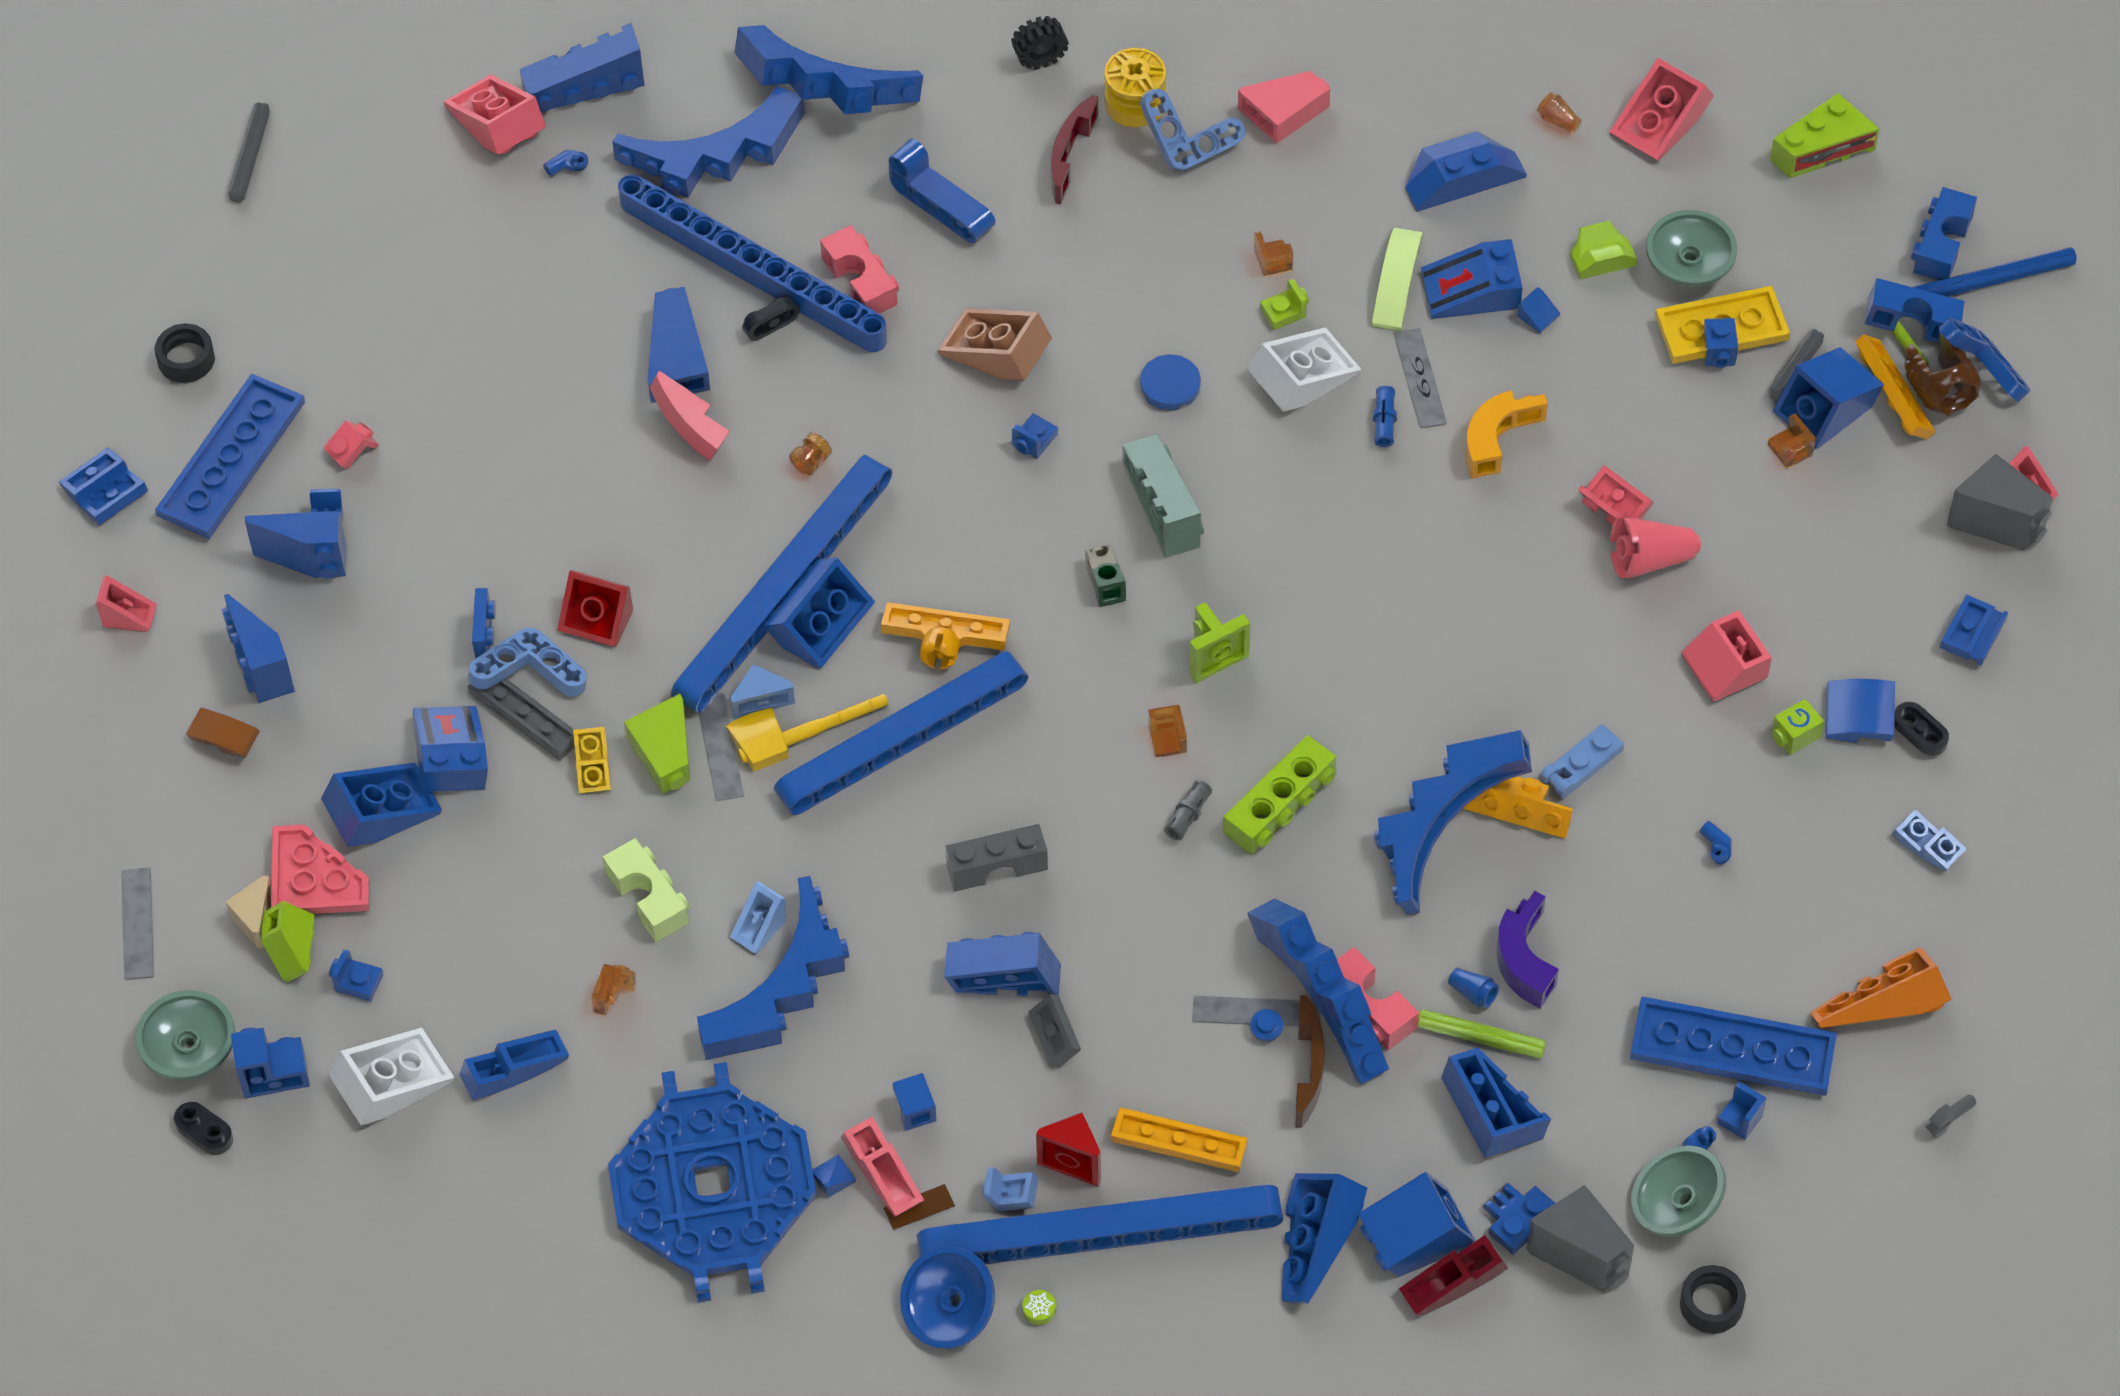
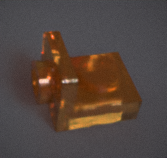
M603 964L592 994L593 1012L606 1015L610 1004L615 1005L619 989L634 992L637 986L635 972L623 965L611 966Z

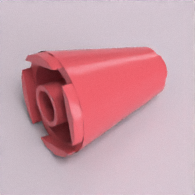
M1628 516L1619 517L1615 520L1610 535V542H1616V552H1611V560L1614 570L1620 578L1630 579L1692 560L1701 548L1700 537L1698 534H1695L1692 528Z

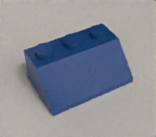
M837 557L817 559L762 626L783 649L817 668H822L875 601Z

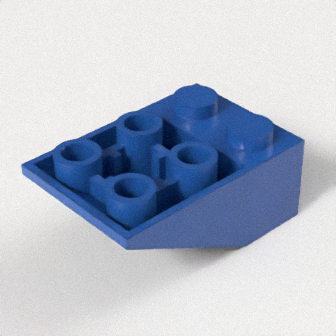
M225 594L224 598L227 607L221 610L231 644L233 643L239 667L242 668L244 674L243 677L248 692H255L259 703L295 692L287 657L278 633L231 595Z

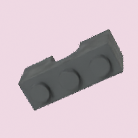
M1040 824L945 845L946 865L954 892L985 885L986 876L990 872L1003 867L1014 868L1017 877L1048 870L1047 847Z

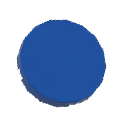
M1172 354L1157 356L1149 361L1141 372V392H1143L1145 399L1151 405L1159 409H1179V406L1186 403L1187 405L1191 404L1199 395L1201 386L1199 370L1192 361L1182 356Z

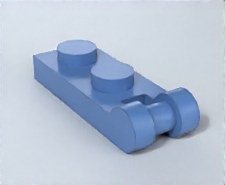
M1601 724L1556 762L1547 765L1539 774V779L1544 784L1553 786L1555 788L1554 792L1561 799H1564L1624 750V743ZM1563 773L1568 778L1563 779L1560 775Z

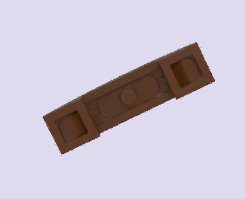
M1300 995L1298 1040H1311L1310 1083H1297L1296 1128L1304 1126L1317 1104L1324 1070L1323 1031L1317 1012L1307 995Z

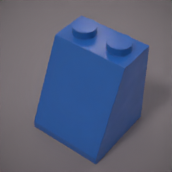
M1839 347L1796 365L1773 412L1815 449H1818L1871 409L1884 384L1844 349Z
M1426 1171L1358 1213L1363 1222V1225L1360 1226L1362 1234L1370 1244L1374 1243L1378 1251L1374 1254L1378 1264L1384 1271L1389 1270L1397 1277L1437 1262L1453 1250L1458 1253L1476 1241L1448 1188Z

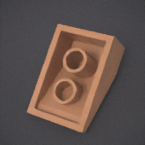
M965 308L939 347L938 352L944 357L998 379L1025 381L1052 337L1038 312Z

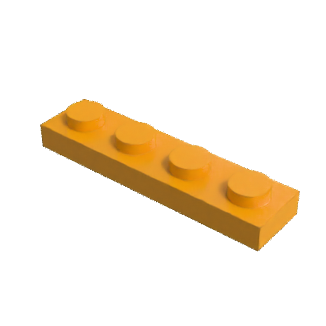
M1863 334L1855 341L1861 351L1859 356L1871 368L1874 376L1884 384L1882 389L1888 396L1887 403L1900 416L1902 428L1910 436H1917L1928 440L1936 431L1881 340Z
M1119 1107L1111 1133V1142L1240 1173L1248 1145V1138L1122 1107Z

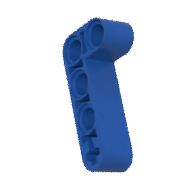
M909 139L889 157V178L895 190L967 242L975 243L995 225V217L986 206L929 167L928 153L919 141Z

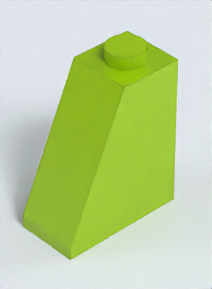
M680 694L624 721L627 740L662 794L670 790H677L690 780L683 698Z

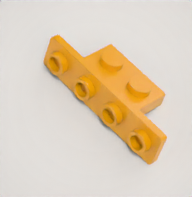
M1518 776L1484 791L1462 808L1561 838H1566L1573 814V809L1570 807L1546 801L1549 785L1542 784L1534 778Z

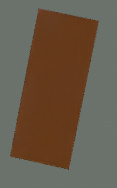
M943 1184L920 1193L924 1201L896 1217L892 1215L887 1207H884L883 1209L893 1230L954 1207L955 1204L946 1185Z

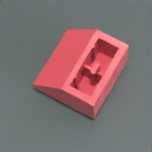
M1739 610L1710 623L1681 653L1713 702L1768 678L1772 659Z

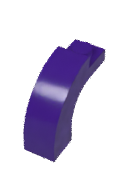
M1534 890L1528 900L1523 899L1520 902L1516 912L1506 909L1499 926L1496 953L1500 972L1508 986L1522 999L1541 1009L1557 985L1559 969L1538 958L1530 950L1526 942V938L1544 913L1546 896Z

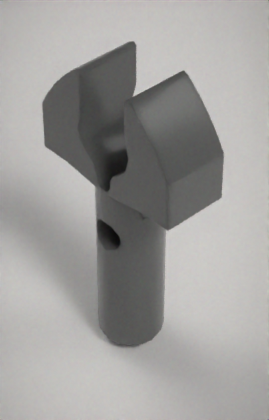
M1966 1095L1951 1107L1946 1103L1929 1119L1931 1123L1925 1128L1935 1137H1940L1947 1131L1951 1122L1976 1105L1975 1097Z

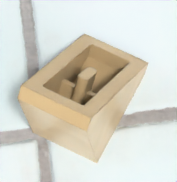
M261 876L226 901L230 918L257 948L264 947L260 940L263 913L271 907V882L269 876Z

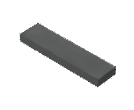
M505 678L488 689H478L471 684L467 686L470 694L559 761L575 748L574 729Z

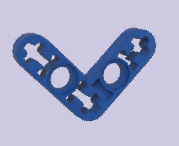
M1949 317L1939 327L1941 334L1953 346L1977 356L2014 400L2020 402L2030 392V388L1981 330L1952 317Z

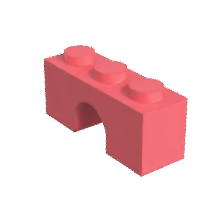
M849 225L820 240L821 258L836 278L847 273L861 275L850 281L851 298L879 314L898 305L897 291H899V285L893 275L888 276L885 272L880 257L877 254L873 255L871 253L868 242L862 233L858 234L852 225Z
M1355 947L1337 959L1344 978L1361 986L1371 1011V1015L1368 1017L1378 1042L1387 1050H1390L1418 1029L1419 1012L1398 991L1385 999H1374L1365 993L1367 989L1375 984L1376 968Z

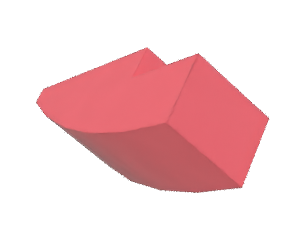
M659 371L649 387L656 403L678 434L693 449L711 461L730 431L705 415L710 404Z
M873 1116L842 1134L841 1138L860 1170L894 1217L924 1201L891 1143L888 1144Z

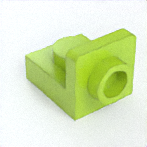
M1291 279L1287 281V291L1260 301V309L1273 330L1305 318L1309 298L1303 287L1299 288L1295 280Z

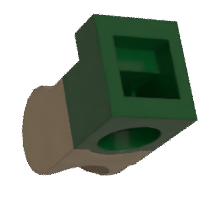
M1111 545L1085 550L1086 563L1099 607L1126 601L1125 579Z

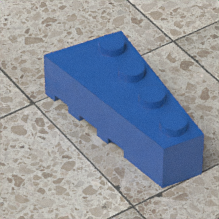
M632 23L622 26L623 31L610 36L607 32L598 36V42L586 47H582L581 44L571 47L566 55L562 57L552 55L521 68L520 76L523 91L535 96L540 111L545 112L553 108L574 105L582 101L602 98L610 94L626 90L630 91L645 86L640 47Z

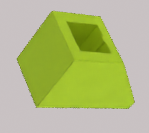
M282 901L264 911L260 940L282 979L290 982L307 973L311 965L310 952L314 937L313 925L315 915Z

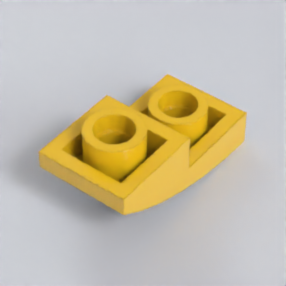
M605 726L573 730L579 793L611 790Z

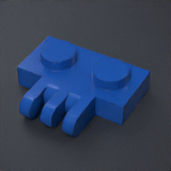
M1506 1183L1502 1187V1191L1506 1196L1501 1192H1496L1492 1196L1495 1203L1488 1200L1483 1207L1497 1220L1489 1228V1235L1514 1255L1528 1241L1530 1220L1554 1205L1555 1202L1536 1186L1523 1196L1511 1184Z

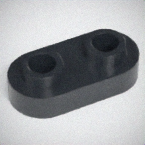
M779 297L768 306L749 313L744 319L742 330L751 341H758L793 322L799 315L800 308L792 297Z
M1904 702L1896 707L1895 729L1918 750L1929 756L1939 755L1946 750L1949 741L1947 729L1922 706L1915 702ZM1904 720H1911L1913 723L1907 724ZM1933 740L1936 742V744H1932L1927 741Z
M186 1102L176 1109L174 1122L178 1132L203 1151L211 1155H220L231 1148L233 1134L230 1126L206 1107L197 1102ZM189 1114H196L192 1119L185 1118ZM212 1132H220L218 1136L210 1137Z

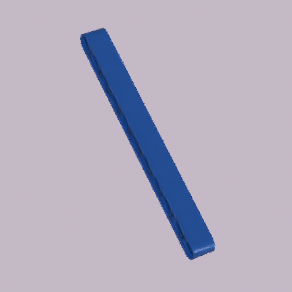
M629 174L618 182L620 205L626 213L776 299L779 297H792L799 306L800 313L869 352H878L885 348L887 344L886 321L881 314L642 177Z
M863 455L854 464L678 677L672 687L671 697L680 694L684 705L697 713L705 709L767 634L768 631L762 625L817 559H826L831 556L886 489L893 473L891 468L867 455Z
M1259 1185L930 1227L917 1233L919 1257L935 1248L951 1246L970 1251L979 1257L984 1264H993L1266 1229L1280 1225L1284 1219L1278 1187L1274 1185Z

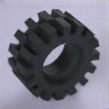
M1041 16L1036 17L1035 22H1032L1030 19L1026 21L1027 26L1020 25L1018 27L1020 32L1015 31L1013 33L1014 38L1011 39L1012 46L1019 62L1023 67L1026 66L1027 69L1032 67L1035 70L1040 69V65H1043L1044 68L1049 67V62L1052 61L1055 64L1058 62L1057 57L1062 58L1065 55L1063 51L1068 50V39L1060 22L1054 17L1051 19L1050 16H1045L1044 20H1042Z

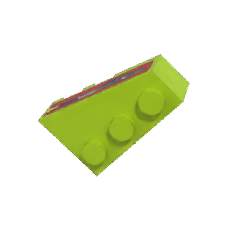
M1836 93L1773 138L1770 161L1788 177L1793 178L1823 168L1825 163L1840 159L1842 162L1850 159V156L1862 151L1867 153L1875 151L1880 128L1843 96Z

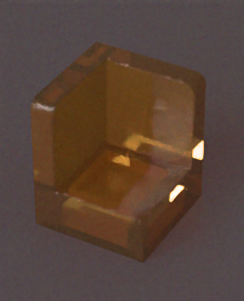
M1261 231L1254 232V251L1263 276L1293 271V250L1290 243L1284 244L1283 240L1265 243Z
M1793 414L1789 417L1787 429L1769 438L1767 444L1788 469L1813 456L1816 438L1797 414Z
M1180 704L1148 709V727L1155 756L1164 757L1187 753V734Z

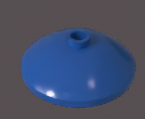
M951 1246L935 1248L920 1256L908 1270L902 1283L900 1294L901 1312L908 1329L921 1342L941 1349H953L964 1346L979 1336L991 1318L995 1303L993 1279L984 1262L970 1251ZM959 1294L961 1297V1301L956 1306L954 1303V1299L956 1295Z

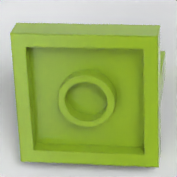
M1206 602L1195 607V621H1193L1194 638L1190 641L1189 675L1197 684L1249 657L1250 621L1245 614H1242L1221 624Z

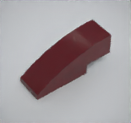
M1484 1235L1459 1253L1453 1250L1401 1286L1399 1290L1416 1316L1419 1317L1472 1292L1507 1270L1508 1267L1493 1244Z

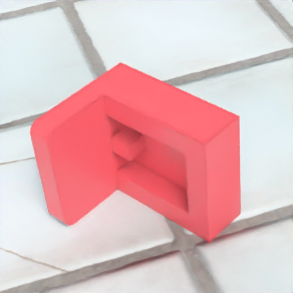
M345 420L323 449L341 467L348 469L366 446L376 449L379 444L372 437L374 432L364 423L359 422L355 424Z

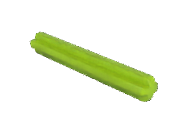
M1422 1009L1419 1013L1418 1027L1421 1029L1535 1058H1542L1546 1046L1544 1039Z

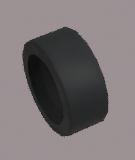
M183 323L167 328L157 338L154 347L160 371L165 377L175 382H193L204 377L212 369L215 361L211 337L205 329L195 324ZM194 343L202 347V353L190 362L176 363L167 358L170 350L179 344Z
M1717 1265L1702 1266L1692 1271L1684 1281L1679 1304L1682 1315L1689 1325L1701 1332L1721 1333L1734 1327L1742 1317L1746 1292L1743 1282L1734 1272L1726 1267ZM1705 1284L1720 1285L1732 1295V1307L1724 1314L1712 1315L1704 1313L1693 1302L1694 1291L1699 1286Z

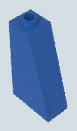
M685 286L668 288L655 293L648 388L657 373L661 371L693 394L711 390L709 372ZM649 388L650 401L654 403L656 400Z

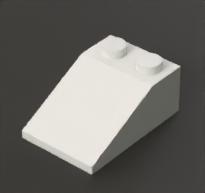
M1326 327L1262 343L1247 368L1283 412L1309 404L1358 375L1362 370Z
M423 1028L342 1050L329 1073V1077L360 1125L388 1118L451 1083L454 1079L451 1071Z

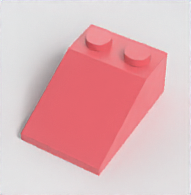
M1657 58L1609 132L1659 162L1699 120L1714 95L1702 82Z
M492 74L443 102L449 112L484 148L497 155L509 152L514 145L535 137L537 132L546 128L536 97Z

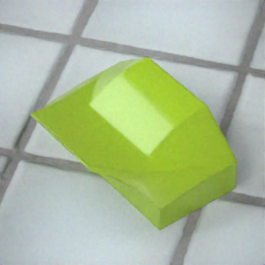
M1610 220L1579 228L1576 245L1570 251V258L1579 280L1637 266V257L1628 238L1620 234Z

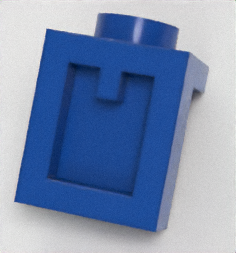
M1032 413L1022 427L1015 424L1012 428V445L1022 454H1029L1038 459L1058 435V427Z
M344 949L339 959L335 958L329 971L335 991L370 1002L384 975L382 968L352 960L350 951Z

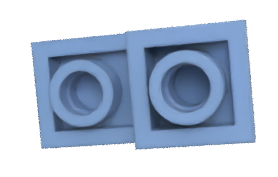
M1916 809L1892 833L1896 839L1916 855L1943 871H1946L1967 849L1944 827L1938 831Z

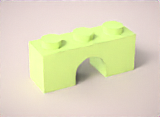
M634 838L602 857L605 874L622 896L634 889H644L650 892L645 899L636 904L639 920L655 942L689 924L687 910L690 909L688 901L681 892L676 894L673 890L671 878L664 869L659 871L654 864L656 862L654 855L647 846L642 848L637 839Z

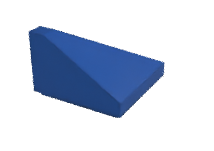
M839 1154L813 1169L814 1179L828 1198L856 1182L855 1177Z

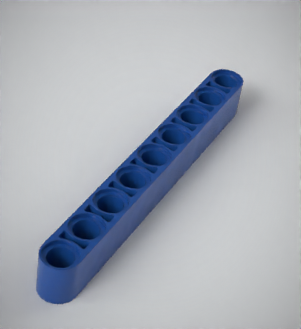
M1002 652L787 773L776 782L774 791L791 814H801L1018 691L1026 684L1029 676L1011 652Z

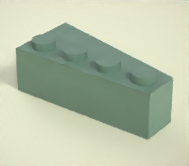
M1158 434L1122 444V462L1164 557L1168 558L1200 548V535L1204 534L1201 512L1183 482L1179 470L1172 462L1167 444H1162Z

